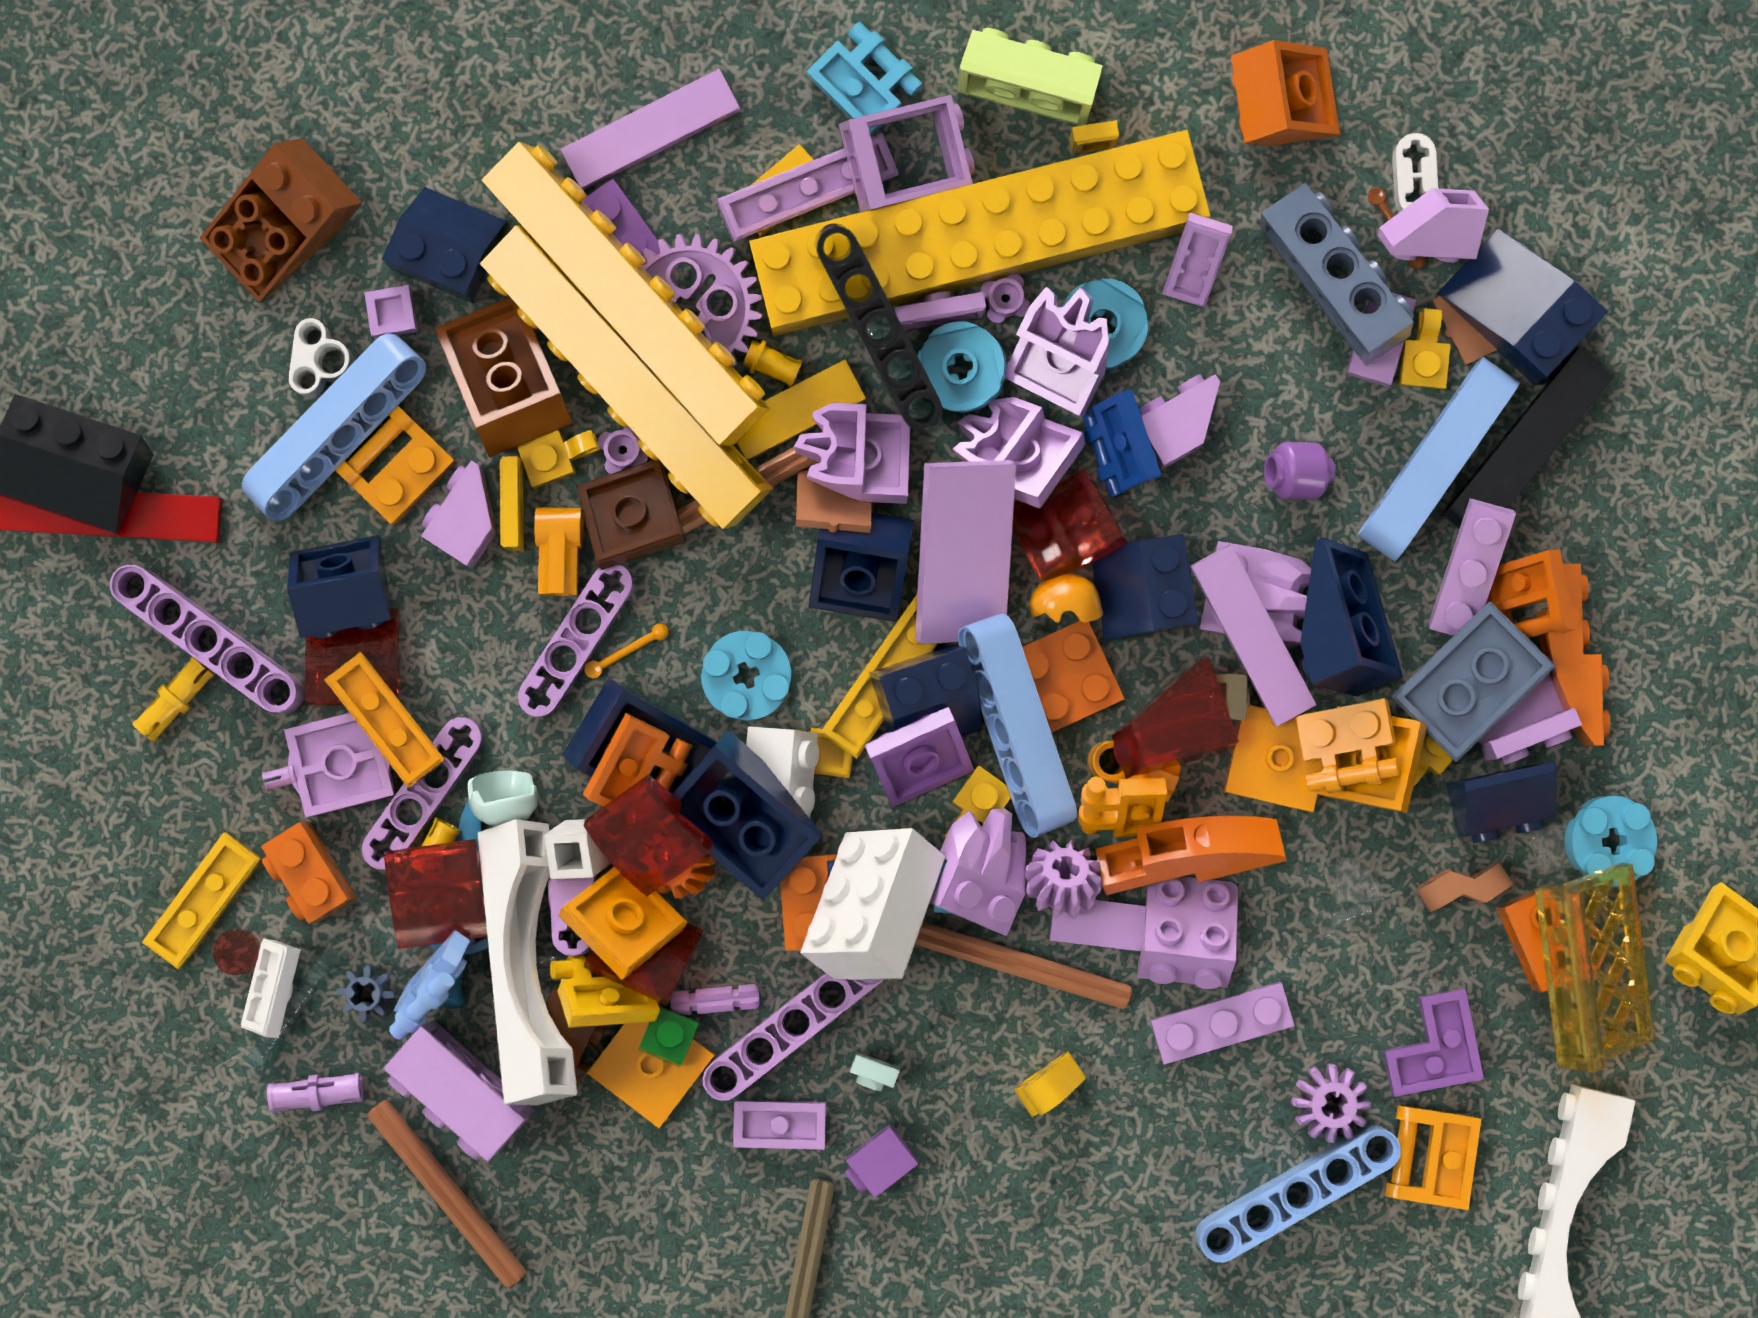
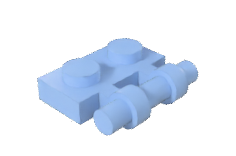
M456 930L406 984L394 1008L396 1021L389 1029L394 1038L402 1040L409 1033H415L426 1022V1014L431 1009H438L448 998V990L454 985V981L459 977L467 964V961L462 956L470 942L469 939Z

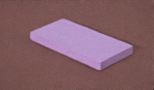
M1013 461L924 463L915 640L920 644L958 642V632L963 626L998 613H1005L1007 615L1016 463Z

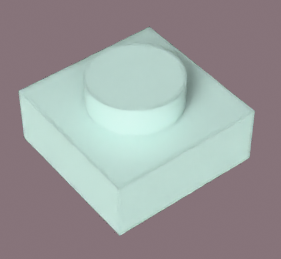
M856 1052L850 1069L851 1073L858 1075L856 1083L882 1092L884 1085L894 1088L900 1071L896 1065Z

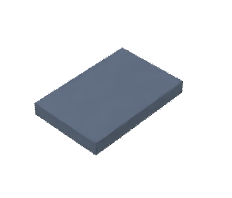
M1489 601L1391 698L1412 720L1427 724L1426 734L1454 762H1457L1528 694L1555 665Z

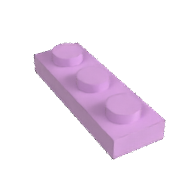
M1469 499L1430 616L1429 629L1454 636L1486 605L1516 516L1514 510Z
M1280 981L1150 1019L1161 1061L1164 1065L1295 1026L1283 985Z

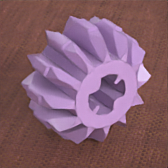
M1054 840L1048 845L1047 851L1037 848V851L1033 854L1032 862L1026 866L1027 897L1037 898L1036 906L1038 911L1047 907L1053 908L1052 912L1055 919L1060 916L1062 910H1066L1073 918L1079 914L1080 908L1090 910L1094 905L1096 896L1101 892L1103 884L1102 877L1099 876L1101 871L1100 861L1090 860L1091 853L1089 847L1079 852L1074 850L1075 847L1072 840L1067 843L1065 848H1060Z
M1327 1064L1325 1079L1317 1068L1309 1069L1310 1077L1314 1083L1311 1086L1303 1080H1298L1296 1083L1300 1090L1307 1093L1306 1097H1293L1291 1099L1293 1106L1306 1108V1110L1300 1112L1295 1117L1296 1122L1299 1125L1311 1122L1307 1133L1312 1138L1319 1136L1324 1129L1325 1140L1328 1143L1335 1142L1337 1128H1339L1341 1134L1346 1139H1351L1353 1131L1348 1124L1351 1121L1361 1127H1364L1366 1124V1120L1356 1114L1357 1109L1367 1110L1371 1108L1370 1101L1356 1099L1357 1096L1367 1090L1366 1084L1364 1082H1356L1351 1085L1355 1072L1349 1068H1346L1338 1077V1069L1335 1064ZM1328 1093L1335 1097H1339V1095L1341 1097V1100L1336 1103L1338 1111L1334 1114L1326 1109L1322 1112L1321 1109L1327 1103L1325 1095Z

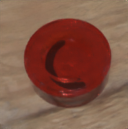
M242 929L227 931L214 944V961L221 971L229 975L248 973L256 966L260 943L249 931Z

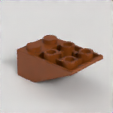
M303 138L274 143L200 236V239L260 303L334 237L361 206L362 202Z

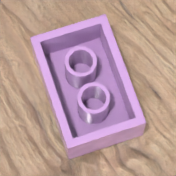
M435 1020L420 1026L383 1068L391 1075L388 1079L389 1084L402 1096L409 1098L413 1095L425 1106L422 1110L425 1117L440 1129L447 1125L460 1137L457 1141L458 1146L475 1160L482 1157L488 1162L536 1111L530 1105L504 1104L502 1080Z

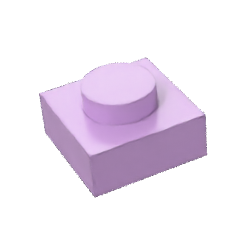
M409 285L364 292L370 333L374 340L387 333H394L399 336L418 332L413 293Z

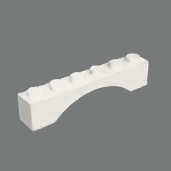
M519 819L478 832V844L504 1104L541 1105L577 1095L573 1050L561 1036L548 1013L540 989L536 966L538 913L544 890L550 877L544 835L549 832V824Z
M1571 1084L1569 1093H1563L1558 1108V1118L1563 1120L1560 1137L1553 1138L1548 1152V1163L1553 1165L1550 1182L1542 1184L1538 1197V1208L1543 1210L1539 1228L1534 1227L1532 1229L1528 1242V1253L1533 1255L1529 1273L1524 1272L1522 1274L1518 1287V1298L1523 1300L1519 1318H1581L1575 1307L1568 1281L1566 1253L1569 1228L1577 1203L1590 1180L1608 1159L1626 1146L1635 1100Z

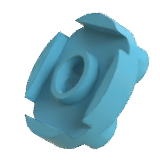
M1111 278L1091 281L1077 286L1067 296L1062 307L1065 306L1080 287L1084 289L1093 299L1088 323H1091V318L1094 315L1101 318L1107 313L1113 317L1110 324L1115 328V331L1112 334L1108 333L1109 346L1106 370H1113L1129 362L1140 351L1148 333L1147 313L1139 294L1129 285Z
M956 321L938 327L928 336L929 339L924 343L922 350H919L917 356L941 401L943 409L954 413L974 412L987 406L1001 394L1007 373L1006 357L1000 343L986 329L970 322ZM963 355L966 362H973V369L969 370L967 378L960 380L957 374H950L949 367L956 364V357Z
M746 630L733 632L719 639L704 657L701 673L702 687L712 706L729 718L743 721L759 720L775 712L787 696L792 678L791 665L782 647L764 633ZM743 662L750 669L757 667L760 674L754 678L755 686L747 689L744 683L736 684L734 682V676L739 674L738 666L743 664Z
M1599 796L1586 801L1580 806L1583 808L1578 811L1575 819H1570L1565 831V851L1571 865L1575 870H1579L1584 877L1588 878L1586 880L1600 886L1620 887L1631 884L1639 877L1647 875L1652 871L1657 849V834L1654 823L1650 818V812L1646 806L1622 796ZM1611 828L1614 829L1615 835H1618L1620 840L1616 851L1611 853L1610 847H1603L1602 838L1609 836V829Z

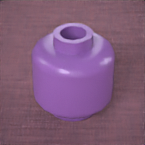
M1282 442L1265 460L1264 478L1268 488L1273 489V492L1279 499L1317 500L1324 494L1327 486L1332 484L1335 477L1334 461L1332 458H1328L1326 450L1319 443Z

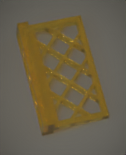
M1622 862L1562 885L1546 884L1535 888L1557 1064L1559 1067L1594 1073L1605 1068V1060L1655 1039L1633 864ZM1618 879L1619 894L1614 903L1607 895L1614 880ZM1583 891L1587 892L1591 896L1590 902L1586 910L1584 904ZM1603 907L1610 914L1601 931L1594 924ZM1620 923L1624 925L1625 937L1619 947L1613 942ZM1589 935L1597 941L1592 954L1590 951ZM1609 951L1615 956V960L1608 975H1606L1600 968ZM1627 967L1630 972V982L1626 991H1624L1618 984ZM1595 979L1603 985L1597 998ZM1615 995L1621 1002L1612 1020L1605 1013ZM1633 1011L1635 1013L1637 1031L1629 1034L1624 1028ZM1601 1023L1608 1029L1603 1043L1600 1029Z

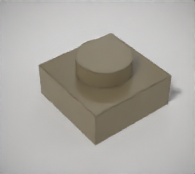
M1209 675L1207 720H1246V710L1250 703L1247 675Z

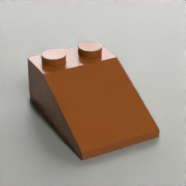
M511 297L435 328L474 426L489 458L572 424L566 405L533 328L526 324L518 315L517 309L519 306Z

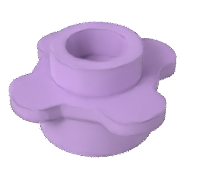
M1010 274L1007 278L999 279L996 282L988 280L983 283L981 292H984V297L987 299L989 306L987 317L991 322L1000 324L1005 318L1010 316H1025L1030 302L1024 298L1022 288L1024 280L1018 274ZM1003 295H1008L1010 297V301L1004 303L1001 300V297Z
M629 426L613 433L604 432L598 438V446L604 450L606 456L605 469L609 474L648 461V456L637 443L640 438ZM621 446H625L627 448V452L625 454L619 453V448Z

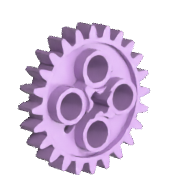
M677 234L675 248H671L665 239L658 240L660 250L658 255L647 248L642 250L647 261L642 267L652 278L656 275L661 277L673 289L676 295L672 300L682 311L685 310L684 306L680 304L682 299L692 300L695 298L706 278L710 274L715 275V282L696 304L697 309L701 311L698 318L705 325L703 331L706 338L712 344L717 341L723 345L735 359L731 366H736L738 363L733 351L737 349L747 353L749 347L743 341L745 335L750 337H758L759 335L756 329L749 326L750 320L762 319L764 315L752 310V304L761 301L763 295L750 294L749 288L759 280L757 277H743L742 273L747 269L748 261H742L734 265L732 260L736 249L731 247L721 255L718 253L720 240L715 238L707 248H703V238L700 234H695L691 246H687L682 234ZM683 263L692 264L697 272L695 284L687 289L681 288L675 281V271ZM719 290L727 291L733 299L731 311L724 316L715 314L710 305L712 295Z

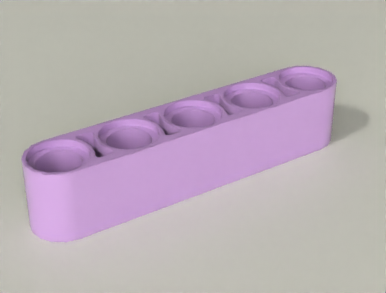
M124 565L113 573L110 579V590L112 596L119 603L263 709L279 714H289L301 706L305 691L302 683L294 675L157 574L137 565ZM141 575L145 583L144 590L138 597L131 598L127 591V585L131 578ZM176 601L180 606L181 615L174 624L167 625L163 618V611L169 603ZM213 628L217 634V643L213 649L204 652L200 648L199 637L205 629ZM248 654L254 663L253 670L248 677L241 679L236 674L235 663L239 657ZM285 681L290 688V696L284 704L278 706L272 701L271 690L277 682Z
M823 973L709 1064L703 1075V1086L707 1094L720 1101L736 1097L879 985L884 979L834 980L827 973ZM828 981L839 982L845 989V999L836 1006L825 1004L819 995L820 987ZM799 1009L807 1014L810 1025L805 1032L794 1034L786 1029L784 1016L788 1011ZM755 1038L767 1039L773 1047V1056L765 1062L755 1061L748 1053L749 1042ZM720 1066H727L734 1070L737 1076L735 1087L730 1090H722L716 1087L712 1081L714 1069Z

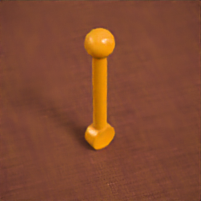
M657 623L653 626L650 633L599 662L589 661L584 668L585 674L590 678H599L603 673V669L654 640H665L669 635L668 627L663 623Z

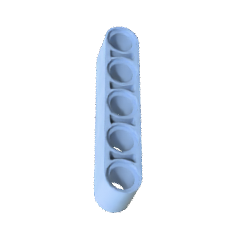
M387 333L380 336L247 472L242 481V491L268 519L282 521L290 517L421 382L426 372L424 359L398 335Z
M1481 357L1361 527L1357 536L1395 562L1410 544L1518 388L1520 382L1486 358Z
M998 613L963 626L958 632L959 646L966 648L979 690L980 708L1021 827L1030 837L1035 838L1075 821L1077 817L1076 804L1014 623L1005 613Z
M1378 1125L1362 1127L1353 1133L1351 1139H1341L1204 1218L1196 1229L1195 1239L1198 1247L1208 1259L1214 1262L1224 1263L1236 1258L1392 1168L1400 1158L1401 1146L1399 1140L1393 1133ZM1383 1136L1387 1143L1385 1153L1380 1158L1369 1159L1366 1153L1368 1141L1373 1137ZM1335 1159H1344L1347 1164L1345 1177L1336 1182L1329 1181L1326 1175L1329 1163ZM1295 1182H1305L1308 1187L1306 1199L1299 1204L1288 1203L1286 1193L1289 1186ZM1258 1204L1267 1206L1269 1211L1267 1221L1258 1227L1248 1225L1246 1218L1249 1209ZM1218 1227L1225 1228L1229 1232L1227 1245L1218 1250L1209 1248L1206 1243L1209 1232Z

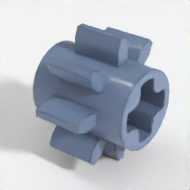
M373 964L365 966L362 977L353 970L347 971L346 976L351 982L347 987L337 989L336 992L340 995H346L348 1004L344 1006L342 1011L344 1013L354 1009L360 1011L359 1017L361 1022L368 1021L371 1009H374L381 1016L386 1015L388 1011L382 1003L385 999L397 996L396 992L387 990L385 984L390 979L391 974L386 973L380 977L374 975ZM359 984L363 986L372 984L375 987L371 994L374 1002L371 1000L361 1002L358 996L362 993Z

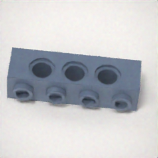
M1305 182L1261 213L1260 229L1365 366H1368L1411 336L1414 313L1402 296L1394 297L1385 285L1387 283L1386 276L1379 265L1373 260L1367 262L1358 250L1360 244L1354 233L1347 226L1341 228L1331 216L1333 209L1326 197L1319 191L1314 194ZM1316 231L1324 237V240L1317 244H1310L1305 242L1301 236L1305 232ZM1336 265H1342L1350 270L1351 275L1343 279L1334 278L1329 274L1328 269ZM1360 300H1370L1377 305L1378 310L1371 314H1365L1358 311L1355 304Z

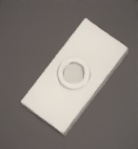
M263 938L241 1022L242 1028L264 1037L279 1039L287 1003L293 992L292 982L301 949L279 941Z

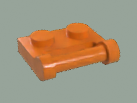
M1561 549L1546 550L1498 566L1486 604L1491 601L1527 638L1552 631L1566 633L1579 627L1580 616L1570 601ZM1547 601L1549 614L1517 623L1512 620L1511 611Z

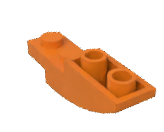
M1563 564L1570 601L1580 616L1579 627L1566 633L1552 631L1538 635L1540 651L1555 665L1549 672V675L1564 710L1575 708L1582 723L1581 726L1573 728L1572 731L1584 747L1604 746V737H1608L1610 733V715L1608 710H1603V692H1607L1609 687V670L1607 665H1602V654L1584 655L1583 647H1587L1590 640L1588 620H1583L1582 602H1586L1588 599V578L1586 575L1581 574V564ZM1549 609L1537 612L1536 617L1549 614Z
M1207 816L1160 822L1137 827L1136 839L1095 849L1097 861H1100V876L1102 877V886L1106 895L1194 873L1198 883L1287 861L1277 819L1256 816Z

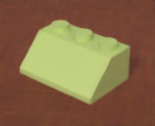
M984 28L982 32L972 30L959 69L957 92L1079 126L1087 124L1103 65L1094 63L1095 59L1084 53L1070 52L1067 56L1052 52L1051 46L1040 41L1027 40L1023 44L1009 40V36L1006 33L997 29Z

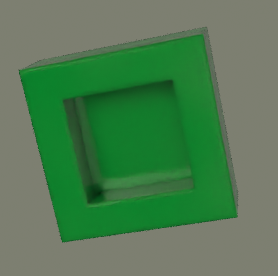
M659 1006L660 1012L655 1022H649L638 1050L680 1068L699 1023Z

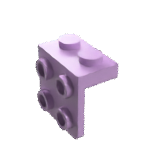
M1548 673L1478 743L1485 760L1501 758L1504 765L1529 756L1530 753L1527 747L1543 741L1546 748L1571 739L1572 736L1569 730L1581 726L1582 723L1575 708L1564 710Z
M1185 876L1147 885L1144 942L1138 960L1137 978L1150 979L1159 984H1169L1172 982L1195 984L1203 989L1227 988L1236 963L1238 887L1232 882L1208 880L1198 883L1196 878Z

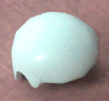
M493 771L479 774L468 781L470 809L476 818L488 825L495 827L515 819L527 820L537 807V787L533 784L532 776L529 773Z

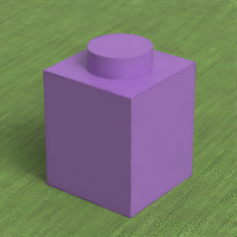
M889 1123L847 1156L846 1162L850 1168L845 1173L861 1194L868 1189L875 1198L917 1166L918 1159Z

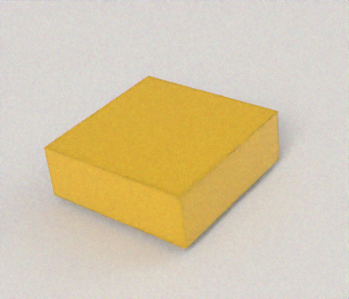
M1117 120L1072 127L1069 137L1072 152L1080 154L1114 148L1119 138Z
M811 728L810 732L818 733L817 745L819 748V759L815 766L814 774L850 778L853 756L820 734L822 729Z

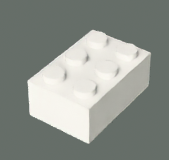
M913 828L845 833L800 953L834 980L902 979L946 856Z

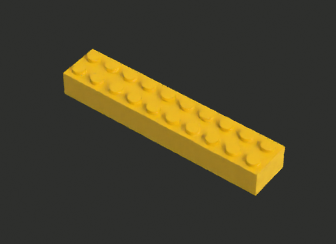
M1187 129L750 240L749 243L772 334L775 337L850 317L815 249V237L825 225L836 223L850 229L857 238L884 293L893 307L924 299V296L944 291L951 292L983 284L988 280L995 281L1006 278L1010 274H1022L1183 233L1189 213L1210 218V212ZM840 233L830 235L824 242V252L832 258L843 256L849 247L848 238ZM858 274L850 277L845 285L846 294L851 298L857 299L865 296L870 289L869 279L864 275Z

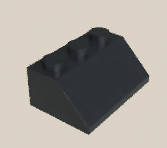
M15 394L0 425V496L118 535L153 458V453L142 435Z

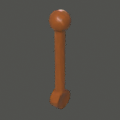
M1379 187L1372 188L1368 193L1369 202L1374 206H1378L1386 221H1389L1394 215L1385 202V191ZM1417 256L1415 260H1408L1409 266L1413 269H1420L1425 265L1426 258Z

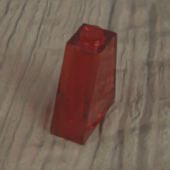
M1209 657L1200 659L1180 672L1112 735L1114 756L1117 763L1122 766L1126 779L1135 775H1143L1218 755L1239 743Z

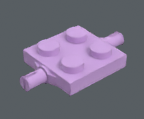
M350 713L284 729L289 748L288 767L262 772L263 780L281 777L277 780L265 782L264 786L267 791L293 784V787L300 795L305 818L396 795L391 774L392 766Z

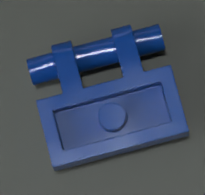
M1132 390L1119 392L1092 406L1093 409L1087 410L1085 416H1082L1086 426V430L1083 431L1086 443L1093 446L1100 467L1096 469L1100 483L1105 482L1110 498L1127 493V490L1162 476L1156 454L1152 449L1142 420L1141 411Z

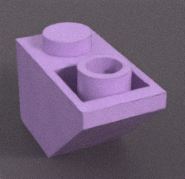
M1432 188L1379 228L1378 237L1392 256L1402 260H1415L1417 256L1435 257L1444 262H1457L1459 258L1476 259L1489 209L1473 190Z
M1199 374L1178 386L1177 388L1181 394L1165 402L1163 397L1160 396L1139 408L1152 449L1156 454L1160 471L1198 450L1203 445L1220 384L1216 374L1206 380Z
M471 460L466 468L463 466L458 467L447 484V489L450 490V493L441 506L436 503L428 511L422 522V526L426 529L421 536L473 569L496 535L497 529L485 470Z

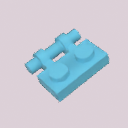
M861 22L856 23L848 32V35L858 44L852 52L841 42L837 41L806 71L807 77L850 119L901 107V102L891 93L898 86L903 88L911 97L923 86V83L912 73L914 68L905 59L899 61L884 46L885 40L876 31L871 33ZM872 58L886 74L878 80L863 65L866 60ZM882 125L869 128L870 136Z

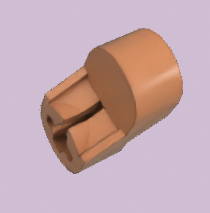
M1496 861L1470 877L1455 873L1451 868L1443 870L1419 885L1416 891L1428 910L1432 912L1460 896L1475 900L1477 904L1487 903L1509 889L1513 882L1500 861Z

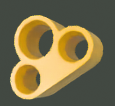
M1067 1051L1021 1082L1014 1089V1092L1029 1114L1034 1117L1038 1114L1043 1115L1060 1104L1087 1077L1069 1051Z

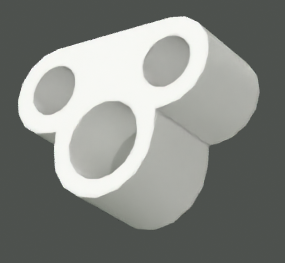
M308 318L302 320L295 329L289 383L301 396L314 398L323 392L326 382H335L354 363V357L351 351L340 341L331 339L329 329L319 320ZM313 330L321 331L320 341L316 344H309L307 341L308 334ZM332 350L341 351L345 362L340 371L336 373L325 372L322 367V360L326 353ZM307 374H314L315 384L309 389H304L301 385L302 378Z

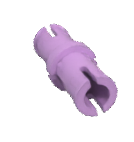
M361 1073L325 1078L315 1074L309 1075L308 1080L270 1083L267 1087L269 1110H271V1113L300 1108H311L312 1111H321L327 1105L363 1102V1078Z

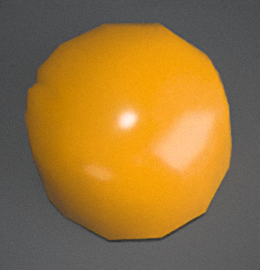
M1073 573L1058 574L1046 579L1034 590L1029 602L1033 617L1046 613L1056 623L1060 622L1062 614L1066 611L1074 612L1082 623L1091 622L1103 616L1101 600L1095 585L1086 577Z

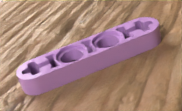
M618 564L604 570L598 568L594 572L529 672L518 692V702L527 714L534 717H546L559 707L622 610L634 588L633 577L623 565ZM616 572H620L623 574L620 582L625 587L621 593L613 590L605 602L614 605L610 613H607L599 603L587 600L592 592L599 598L601 597L606 588V585L601 581L605 574L614 576ZM584 609H594L601 617L599 629L592 634L581 633L576 626V618ZM562 646L572 648L577 658L575 666L567 672L557 671L551 662L553 652ZM544 667L551 676L565 680L560 689L556 684L552 683L546 692V696L551 699L550 704L547 707L538 705L536 709H533L530 706L533 699L528 695V692L531 688L539 690L544 685L547 678L539 676L540 671Z
M457 717L450 720L432 742L437 749L442 745L446 751H450L456 741L454 736L451 735L455 728L463 730L466 726H469L472 729L469 737L474 742L470 748L462 745L454 754V757L462 759L458 767L450 758L443 756L445 758L443 764L448 769L449 778L442 787L433 788L429 786L424 777L410 788L403 783L363 841L362 855L371 867L390 869L397 866L406 856L480 751L484 743V734L476 721ZM407 799L418 801L422 807V817L413 825L404 824L398 816L400 804ZM389 820L396 829L409 833L406 841L401 836H396L390 846V849L395 852L392 858L383 857L378 861L375 858L378 850L373 846L375 840L385 841L393 830L384 827Z

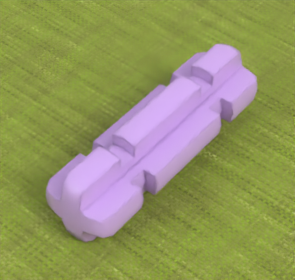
M755 984L739 985V989L726 986L696 989L695 993H690V990L675 991L670 995L671 1011L684 1016L691 1015L692 1011H697V1014L734 1011V1007H740L741 1010L756 1009L760 1004L759 989Z

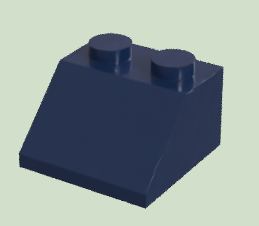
M424 187L399 218L382 260L395 272L473 304L486 274V270L480 263L498 245L508 222Z
M871 513L870 533L840 530L832 533L828 529H820L808 607L897 622L914 520Z
M1184 533L1139 540L1090 552L1095 587L1098 591L1103 610L1101 623L1104 641L1189 628L1199 623Z
M379 535L290 552L287 591L300 638L308 636L326 638L336 634L339 630L353 627L371 629L381 625L384 621L391 620V599Z
M953 644L869 672L888 733L910 725L927 714L936 713L949 707L961 737L982 730L979 690L965 647Z
M1554 762L1532 764L1446 783L1458 836H1471L1473 843L1500 838L1498 829L1516 826L1517 834L1544 828V819L1556 817V767Z

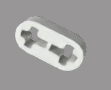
M1412 133L1406 135L1395 147L1392 157L1395 204L1399 213L1412 204V202H1406L1405 197L1410 196L1413 192V182L1418 181L1420 196L1432 188L1438 189L1437 158L1434 143L1423 134ZM1411 144L1416 145L1417 152L1425 153L1426 156L1418 162V173H1413L1411 158L1403 157V153L1409 150Z

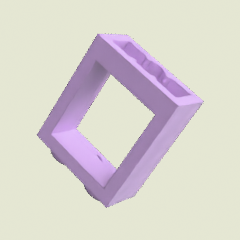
M951 95L850 119L839 124L860 212L973 184L971 175L975 172L973 156L968 148H964L960 133L964 129L963 114L959 105L953 104ZM932 113L948 178L885 194L869 128Z

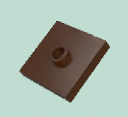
M659 459L657 461L651 460L576 486L596 563L601 570L687 542L666 467Z

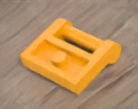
M399 406L389 414L391 418L347 462L344 460L335 470L393 526L456 463ZM404 430L413 439L368 483L360 474Z
M1398 1105L1396 1119L1400 1120L1397 1139L1401 1146V1154L1398 1162L1393 1166L1391 1182H1386L1384 1196L1469 1210L1481 1118ZM1418 1123L1431 1125L1422 1187L1409 1185Z

